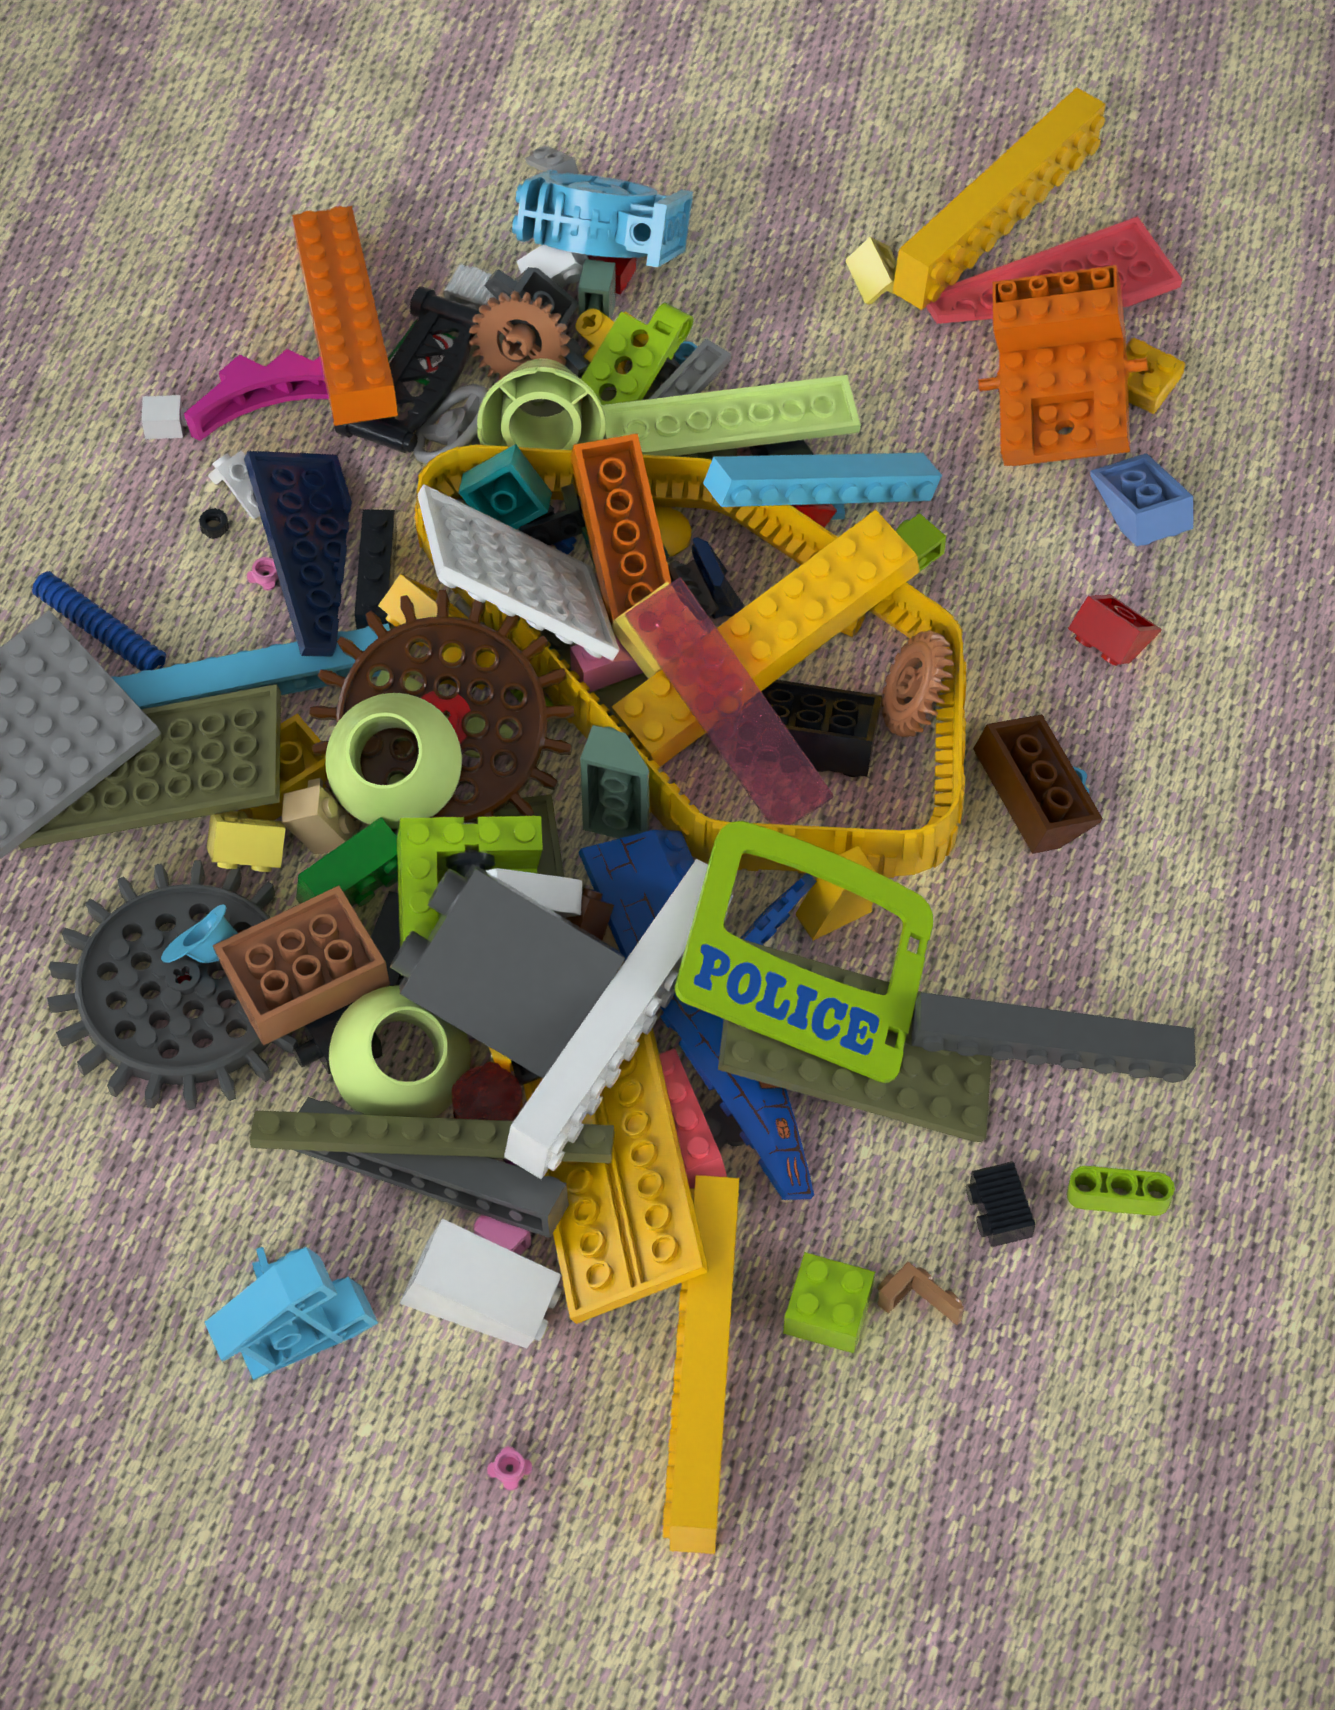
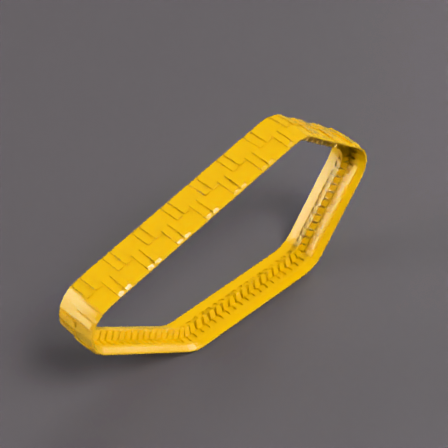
M476 444L455 447L434 457L419 473L416 489L415 525L419 547L423 548V551L433 565L434 562L417 496L421 487L425 484L455 500L459 499L461 495L458 492L463 473L508 449V446ZM518 447L551 490L552 500H564L561 487L572 483L578 493L570 457L572 450ZM643 455L654 506L699 508L720 512L732 518L800 565L838 538L792 505L721 507L703 484L712 462L710 459ZM907 582L869 611L909 638L920 632L930 630L944 636L945 640L950 643V646L945 648L950 649L953 654L945 655L943 658L951 660L954 665H945L943 671L952 674L953 677H944L942 680L945 681H941L950 690H941L940 693L943 695L938 696L945 703L936 702V706L943 707L942 709H936L938 712L936 720L943 721L942 723H936V734L943 736L936 737L935 748L942 749V751L935 752V762L943 765L935 766V776L944 779L935 780V791L943 793L935 794L934 805L941 807H934L933 815L925 826L912 830L752 823L805 841L837 855L859 846L875 871L887 878L915 875L932 867L936 868L944 861L945 856L950 855L957 838V823L961 824L965 796L966 718L964 707L966 700V662L963 656L962 628L948 610ZM457 586L456 588H451L455 594L458 593L472 608V603L475 599L468 594V591ZM486 601V610L481 621L486 626L497 631L508 615L501 612L497 605ZM520 617L517 628L508 637L520 651L541 636L539 630L534 627L530 628L526 619ZM549 642L542 653L530 660V664L537 676H542L555 669L564 668L567 679L560 684L549 686L543 690L552 699L554 706L562 704L574 706L575 716L566 720L569 723H573L586 739H588L592 725L612 727L619 732L626 733L627 736L630 734L624 726H617L620 721L614 715H608L610 710L604 703L598 704L600 699L594 692L588 693L590 690L589 686L584 681L578 682L580 676L574 670L568 671L570 665L565 660H559L560 654L555 648L549 649L551 646ZM634 737L630 738V741L649 768V813L652 812L667 830L681 831L692 857L708 864L719 831L730 822L711 819L700 813L694 804L689 805L691 801L685 794H678L680 788L675 783L669 784L670 777L664 771L659 773L660 766L655 760L649 761L650 755L644 748L639 750L640 744ZM748 853L741 855L738 870L747 869V871H759V869L798 871V873L805 874V872Z

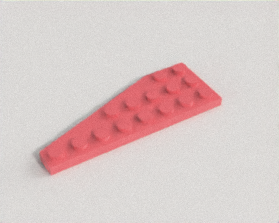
M1137 216L956 282L952 286L949 285L942 291L939 299L936 302H930L926 308L937 324L993 319L992 282L1113 265H1117L1123 307H1129L1180 288L1182 278Z

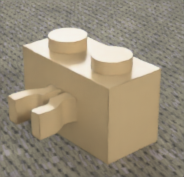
M321 778L309 780L308 788L284 793L281 823L313 854H324L333 851L349 840L355 830L354 820L332 797L333 792L329 791L328 788L323 789V780Z

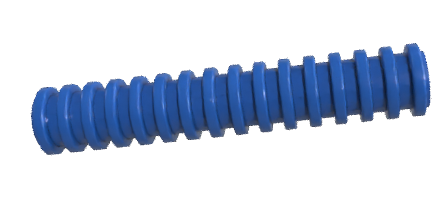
M46 571L37 577L32 588L33 595L40 598L50 607L55 608L57 612L62 613L64 617L69 618L71 622L77 624L78 627L84 629L92 637L99 639V642L114 650L116 654L121 655L123 659L128 660L140 671L154 670L159 665H161L159 669L164 666L166 661V653L164 651L158 650V647L154 644H151L147 639H143L141 635L136 634L134 630L128 628L127 625L121 623L120 620L114 618L110 613H106L103 608H99L96 603L91 602L89 598L84 597L83 594L70 587L65 581L62 582V579L50 571Z

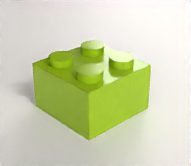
M804 1252L784 1317L783 1334L854 1353L872 1294L875 1271Z

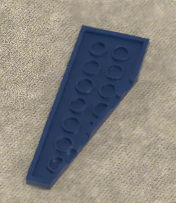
M247 451L244 461L301 656H333L337 644L338 612L342 597L340 593L344 579L347 551L346 538L350 523L348 519L352 504L338 456L336 454Z

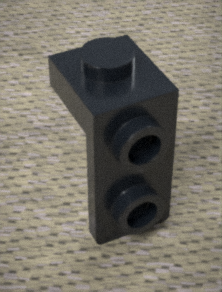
M573 483L561 487L566 510L520 526L519 531L547 545L582 534L581 529L586 524L580 497Z

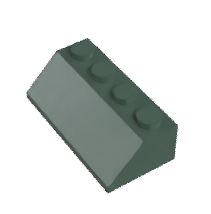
M592 725L580 758L583 830L617 839L649 831V768L626 733L619 732L612 727Z

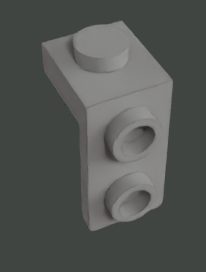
M549 146L537 148L533 151V155L525 158L528 165L543 172L556 170L557 173L579 174L574 157Z

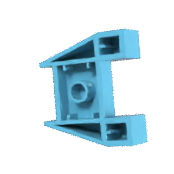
M308 1247L295 1249L286 1254L284 1260L271 1267L205 1321L221 1361H225L241 1352L253 1380L351 1339L378 1324L362 1286L350 1277L331 1281L321 1257Z

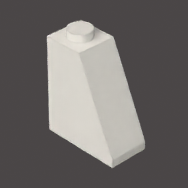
M500 868L486 870V872L563 918L581 915L582 880Z

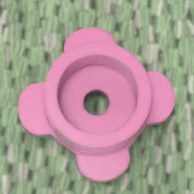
M269 557L257 559L252 565V571L247 573V580L250 583H257L266 591L274 589L275 583L279 579L274 561Z
M513 1447L503 1448L496 1456L495 1461L487 1467L489 1477L500 1480L508 1491L516 1490L521 1478L532 1472L531 1461L523 1459L522 1455ZM512 1466L513 1470L509 1472L506 1468Z

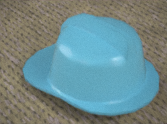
M224 904L217 906L203 920L179 935L163 952L162 961L169 963L184 955L201 963L219 961L213 945L238 934L224 917L227 907Z

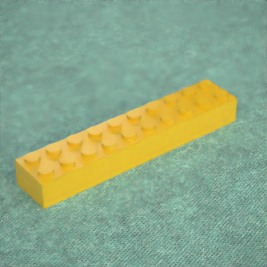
M1078 87L1070 92L899 248L892 293L920 310H923L930 302H936L945 288L949 285H954L960 275L967 268L971 269L985 251L989 252L1002 235H1008L1017 221L1028 216L1032 207L1037 203H1042L1048 193L1055 186L1059 187L1072 170L1076 171L1088 155L1095 154L1101 143L1099 134L1105 123L1103 115L1106 103Z
M875 509L614 704L612 709L615 717L620 721V726H624L630 732V738L634 737L638 741L640 749L644 748L650 755L648 759L650 761L655 760L661 767L920 572L917 554Z
M696 1175L695 1189L689 1188L708 1272L681 1282L679 1296V1323L677 1324L674 1390L671 1404L669 1456L666 1471V1497L663 1511V1538L670 1539V1551L715 1554L740 1178Z

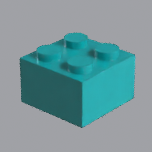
M516 444L463 473L458 492L469 507L514 529H518L520 526L547 513L552 497L551 490Z

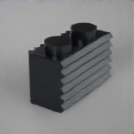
M1012 1161L972 1171L970 1183L966 1184V1193L969 1203L971 1205L977 1204L980 1216H977V1226L981 1237L987 1236L991 1247L1032 1238L1035 1220L1026 1200V1194L1017 1174L1015 1163Z

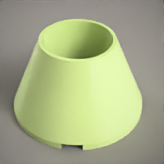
M533 359L511 371L495 383L486 393L478 411L477 433L481 445L511 447L516 444L518 447L572 450L575 444L604 439L605 414L601 402L594 391L566 366L551 359ZM547 399L560 404L565 409L553 416L538 417L524 412L519 406L530 400Z
M380 694L356 704L339 720L333 729L327 745L326 774L336 799L351 815L369 825L382 817L391 829H399L400 818L433 817L451 799L461 776V746L449 720L431 703L409 694ZM387 728H402L414 733L418 741L419 754L415 767L407 777L391 785H376L365 780L361 771L360 758L366 742L374 734Z
M399 985L373 990L351 1004L337 1022L329 1046L330 1071L340 1095L354 1111L365 1115L434 1118L444 1112L457 1099L456 1097L452 1098L455 1084L470 1069L471 1052L467 1033L402 996ZM397 1021L408 1022L421 1028L428 1035L434 1047L435 1061L431 1074L418 1081L403 1082L395 1080L382 1072L374 1060L371 1047L373 1034L378 1028L387 1023Z

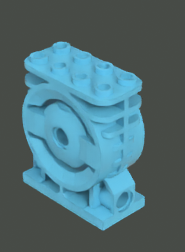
M547 170L526 179L523 185H518L516 203H519V211L513 220L512 233L516 234L518 241L525 242L534 238L535 244H544L575 253L616 258L647 256V266L660 267L686 250L693 191L681 189L671 195H661L651 187L630 181L568 172L557 173L556 170Z

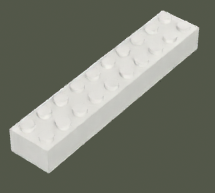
M698 859L695 860L511 1124L504 1155L506 1159L540 1179L544 1177L548 1169L555 1171L564 1157L565 1152L562 1150L567 1141L575 1142L583 1129L584 1124L581 1122L585 1115L588 1113L592 1116L600 1105L603 1098L600 1094L604 1087L611 1088L621 1072L619 1066L623 1059L630 1061L639 1046L637 1040L643 1032L647 1035L651 1031L658 1017L655 1013L660 1006L666 1008L675 994L673 987L676 984L707 871V864ZM731 894V896H730V900H729L728 906L730 905V903H731V901H732V899H733V895H732V894ZM726 911V915H725L724 922H725V920H726V918H727V916H728V912H727V911Z

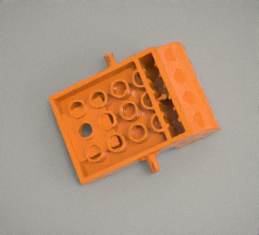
M1117 265L992 282L993 331L999 351V371L997 377L978 379V386L980 392L998 389L1000 394V443L1004 466H1020L1130 452L1128 377L1131 372L1148 371L1147 357L1128 360L1126 328ZM1065 427L1073 428L1069 434L1062 435L1058 433Z

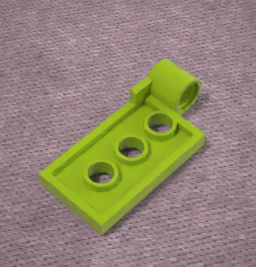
M666 302L658 307L648 325L621 311L581 380L594 391L601 405L643 400L666 359L671 360L680 344L688 337L693 326V317ZM644 333L649 336L645 346H633L634 338L637 335ZM624 360L632 361L633 366L630 372L627 374L617 373L619 363ZM608 387L616 388L617 393L612 400L603 401L601 399L604 389Z

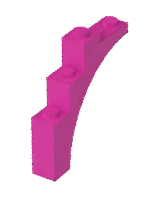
M286 349L265 367L239 354L218 372L221 382L188 409L184 416L191 437L201 441L226 423L262 407L287 401L329 399L320 356L312 361Z

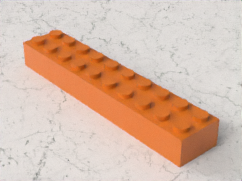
M336 206L328 210L305 211L301 214L292 215L296 245L334 426L398 416L394 383L352 206Z

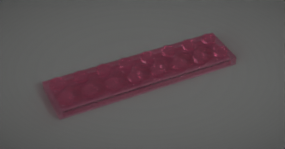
M681 577L625 613V618L769 824L794 825L833 799V793Z

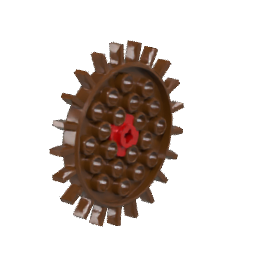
M439 590L436 599L437 617L417 619L414 604L407 595L400 597V608L405 616L406 623L387 631L380 618L370 611L365 614L369 628L378 636V639L364 651L360 650L351 640L342 636L338 639L337 643L344 654L352 657L356 662L351 667L347 677H342L329 670L320 669L318 673L319 679L326 685L340 688L341 692L337 707L322 705L310 707L309 714L312 718L336 720L338 723L347 711L365 699L386 693L409 694L431 703L446 716L456 732L462 755L469 750L479 753L480 760L475 766L467 767L462 764L461 776L456 787L457 790L461 784H471L475 788L474 795L468 800H460L456 797L455 790L448 803L433 817H464V823H471L477 821L478 817H494V813L509 802L516 807L520 815L535 816L531 805L519 795L530 779L537 781L544 788L557 789L558 781L551 774L543 772L537 767L544 751L554 752L559 755H571L572 745L563 740L547 738L548 720L574 717V706L565 704L546 706L543 689L560 684L567 679L566 672L562 668L552 670L542 676H537L530 664V660L545 650L548 646V640L541 636L520 651L508 639L510 634L517 628L520 616L516 614L514 617L507 616L501 627L496 631L480 623L486 610V601L482 603L474 600L468 619L449 617L450 601L446 590ZM418 642H423L429 647L427 654L421 658H415L410 654L411 647ZM457 647L462 651V656L457 662L450 663L444 660L443 655L448 648ZM483 652H491L495 655L496 659L492 666L484 668L477 664L478 656ZM384 670L390 674L389 681L385 685L376 686L371 682L372 676L376 671ZM411 675H418L423 678V685L416 691H410L405 688V681ZM442 681H454L457 684L456 691L449 696L440 694L438 687ZM481 684L490 688V695L485 700H475L471 696L475 686ZM513 689L520 690L524 694L523 701L518 705H509L505 701L507 692ZM475 717L485 721L484 729L477 734L470 733L466 729L467 722ZM507 722L515 723L519 727L517 735L510 739L500 735L501 726ZM387 728L374 734L373 736L379 739L378 748L373 752H364L362 750L360 758L361 771L365 780L376 785H389L390 778L395 774H403L407 777L415 767L419 754V746L415 734L402 728ZM321 741L312 745L314 755L326 756L329 741ZM400 741H408L413 746L412 752L406 757H398L394 754V748ZM502 755L510 756L514 760L512 768L506 772L498 771L494 767L496 759ZM327 780L325 784L329 791H332L330 784ZM348 813L349 816H350L354 821L358 820V819L355 818L353 815H351L350 813Z

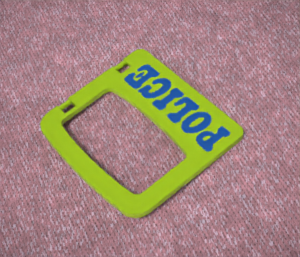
M746 821L730 822L719 831L713 845L677 976L675 993L682 1002L878 1082L888 1083L896 1078L900 1071L904 1054L903 1048L906 1035L909 1032L925 963L927 944L933 928V913L930 905L921 895L860 864L805 841ZM748 853L798 869L851 891L899 916L903 927L887 994L872 993L821 976L765 952L729 933L724 927V919L741 855ZM910 937L919 940L916 954L907 950ZM888 1030L898 1034L895 1048L885 1044Z

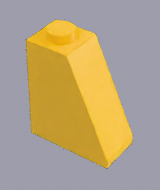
M859 846L839 855L875 871ZM817 878V882L811 887L795 915L812 941L871 913L873 902L835 884Z

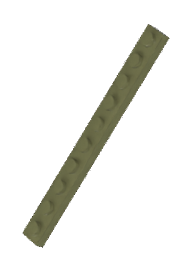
M255 1110L249 1140L251 1148L478 1156L506 1159L504 1155L510 1126L514 1121ZM584 1124L575 1142L567 1141L562 1150L565 1154L561 1161L612 1163L614 1125Z

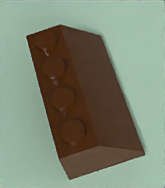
M1042 714L986 725L973 750L1032 854L1060 849L1101 823L1103 818Z

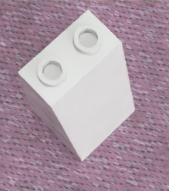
M442 1218L428 1239L399 1304L528 1348L534 1339L537 1341L541 1340L549 1321L543 1318L548 1307L553 1309L561 1295L562 1289L557 1287L561 1274Z

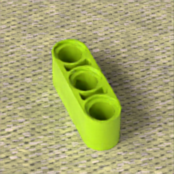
M1080 1166L1071 1173L1066 1195L1070 1204L1079 1209L1158 1216L1166 1213L1169 1209L1175 1186L1169 1176L1160 1172ZM1086 1185L1091 1188V1191H1081L1077 1186ZM1121 1188L1128 1194L1120 1195L1115 1193L1113 1189ZM1149 1192H1159L1163 1195V1198H1155Z

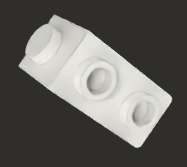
M242 450L232 457L226 453L212 463L215 469L208 477L215 485L224 480L252 519H256L260 516L244 461L245 454Z

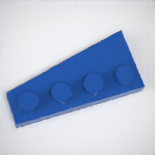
M805 873L759 915L740 939L760 945L767 942L777 932V928L790 917L788 912L817 881L810 874Z

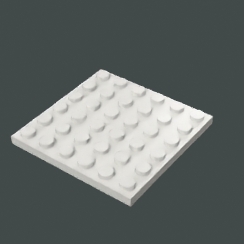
M423 484L417 496L436 574L441 583L450 588H456L457 586L468 591V594L473 599L479 602L489 601L497 605L498 609L508 616L514 617L516 614L526 619L527 623L537 630L543 631L547 629L555 633L557 638L564 643L571 645L574 642L584 647L586 652L596 658L603 656L611 661L614 660L619 652V647L590 565Z

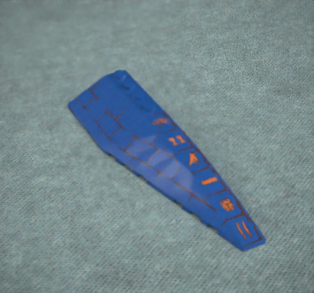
M650 830L584 847L578 852L593 889L603 893L601 900L614 905L608 924L621 954L625 957L624 962L695 862L681 831ZM675 993L666 1008L660 1006L664 1012L661 1015L662 1020L668 1028L673 1029L679 1034L681 1040L678 1044L708 1089H715L723 1100L720 1107L727 1117L733 1115L743 1130L739 1134L746 1146H750L757 1151L761 1157L758 1160V1164L782 1200L812 1199L814 1190L787 1090L718 1070L724 1019L682 1002Z

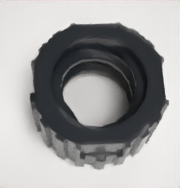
M210 508L200 515L199 524L202 534L212 539H218L228 532V518L223 510ZM215 520L220 524L216 527H209L207 523Z

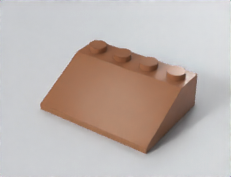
M340 886L213 945V949L248 1020L263 1046L355 1002L373 990L390 985L385 960Z

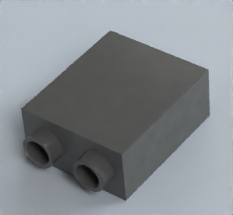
M472 864L465 877L449 868L427 906L442 914L428 939L412 930L390 965L391 969L405 976L399 985L400 994L529 1071L544 1078L608 987L625 957L619 950L475 864Z

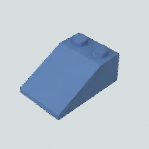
M1147 453L1090 471L1091 478L1119 529L1136 547L1149 545L1154 541L1169 536H1177L1182 532L1193 529V495Z

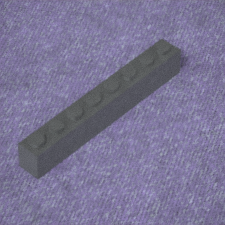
M921 992L918 996L912 1015L911 1046L923 1047V1049L932 1052L947 1050L958 1052V1054L963 1056H973L976 1054L992 1056V1058L1001 1061L1016 1059L1024 1060L1032 1065L1047 1063L1061 1065L1065 1069H1093L1101 1074L1116 1072L1129 1074L1133 1078H1163L1164 1081L1170 1083L1186 1080L1196 1067L1194 1028Z
M310 1097L306 1099L299 1112L365 1115L358 1111L352 1112L337 1107L329 1101H319ZM293 1150L551 1238L569 1206L566 1183L552 1176H544L540 1179L518 1165L513 1166L494 1158Z

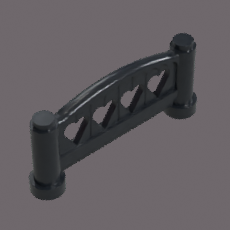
M423 286L418 287L410 302V313L418 319L389 363L394 383L396 405L413 403L415 404L414 407L408 410V417L404 420L388 417L334 426L336 433L349 438L355 435L402 453L413 452L418 442L417 435L413 433L445 401L465 367L472 345H469V342L475 336V333L471 334L469 330L473 325L478 324L473 322V317L476 314H481L479 310L437 296L434 290ZM450 332L459 333L458 337L452 340L453 345L448 349H442L432 336ZM444 356L443 361L438 363V369L432 373L426 372L418 361L419 358ZM428 379L429 383L423 387V393L419 396H412L403 384V382Z

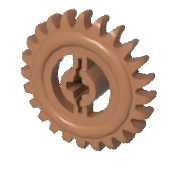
M513 291L511 299L506 293H501L499 300L491 297L488 300V305L480 306L479 312L481 314H476L473 317V322L478 324L473 325L469 330L471 334L475 333L477 336L470 340L469 345H479L472 354L473 357H484L478 365L479 368L486 365L491 366L487 377H491L498 372L499 381L521 364L540 358L555 360L565 366L566 359L563 356H567L570 352L565 344L570 341V338L565 334H561L567 329V326L563 323H557L561 315L559 313H550L553 307L551 304L543 307L541 305V297L531 301L530 293L526 292L524 297L520 298L519 293ZM518 319L533 325L540 334L542 340L541 348L535 344L536 336L531 327L526 324L513 325L510 321ZM499 331L506 336L502 346L499 340ZM526 355H528L531 358L522 360L523 358H525Z
M930 630L920 632L912 636L908 640V644L905 643L902 646L901 653H897L895 656V663L891 664L889 668L890 674L886 676L885 682L887 684L883 688L882 693L885 695L882 699V707H884L882 716L886 727H888L891 733L906 738L909 736L915 737V732L924 731L919 723L931 725V722L926 718V713L938 715V712L932 708V703H945L938 696L941 690L948 691L950 689L941 683V679L953 676L943 671L945 665L952 666L954 663L949 659L943 658L945 655L953 654L950 649L945 648L949 647L950 643L945 640L944 636ZM922 662L923 666L921 668H915L917 663ZM905 698H913L909 703L905 704Z

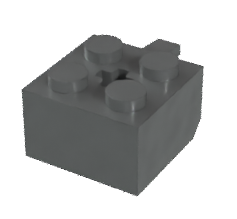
M528 267L515 280L498 269L484 285L498 300L501 293H506L511 299L513 291H517L520 298H523L526 292L530 293L531 301L541 297V305L543 307L551 304L553 307L550 313H559L561 315L557 321L558 324L563 323L566 325L579 304L578 301L539 268ZM518 319L510 321L513 325L526 324L531 327L536 336L535 344L541 348L542 340L540 334L533 325Z

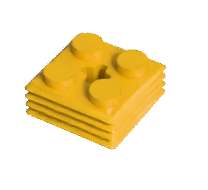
M1133 337L1126 344L1128 360L1147 357L1148 371L1129 373L1128 401L1147 412L1155 414L1181 379L1186 363L1171 354L1147 344L1143 340Z

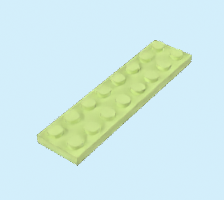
M847 375L602 405L605 414V439L638 433L642 455L679 456L860 433L861 426Z

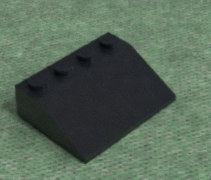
M775 680L744 704L739 721L735 756L745 758L751 762L762 760L775 762L784 767L800 766L810 768L816 772L833 771L843 773L849 777H868L882 695Z

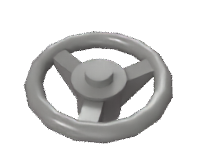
M477 384L462 386L448 395L434 414L415 432L418 442L413 453L417 461L428 464L429 461L440 453L455 447L480 444L477 433V417L480 404L489 391L488 388ZM468 398L463 408L458 407L446 412L454 404ZM442 415V417H441L440 420H439V423H438V424H435V422H436V421L439 419V417ZM426 439L447 445L440 450L427 452L424 449Z

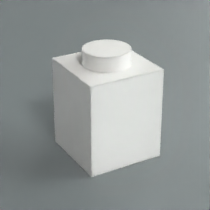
M180 395L143 396L142 426L145 439L183 438V427L188 426L184 416L188 407L183 408Z

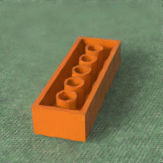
M638 433L575 444L570 456L601 596L611 626L617 617L664 583L668 582L673 588Z

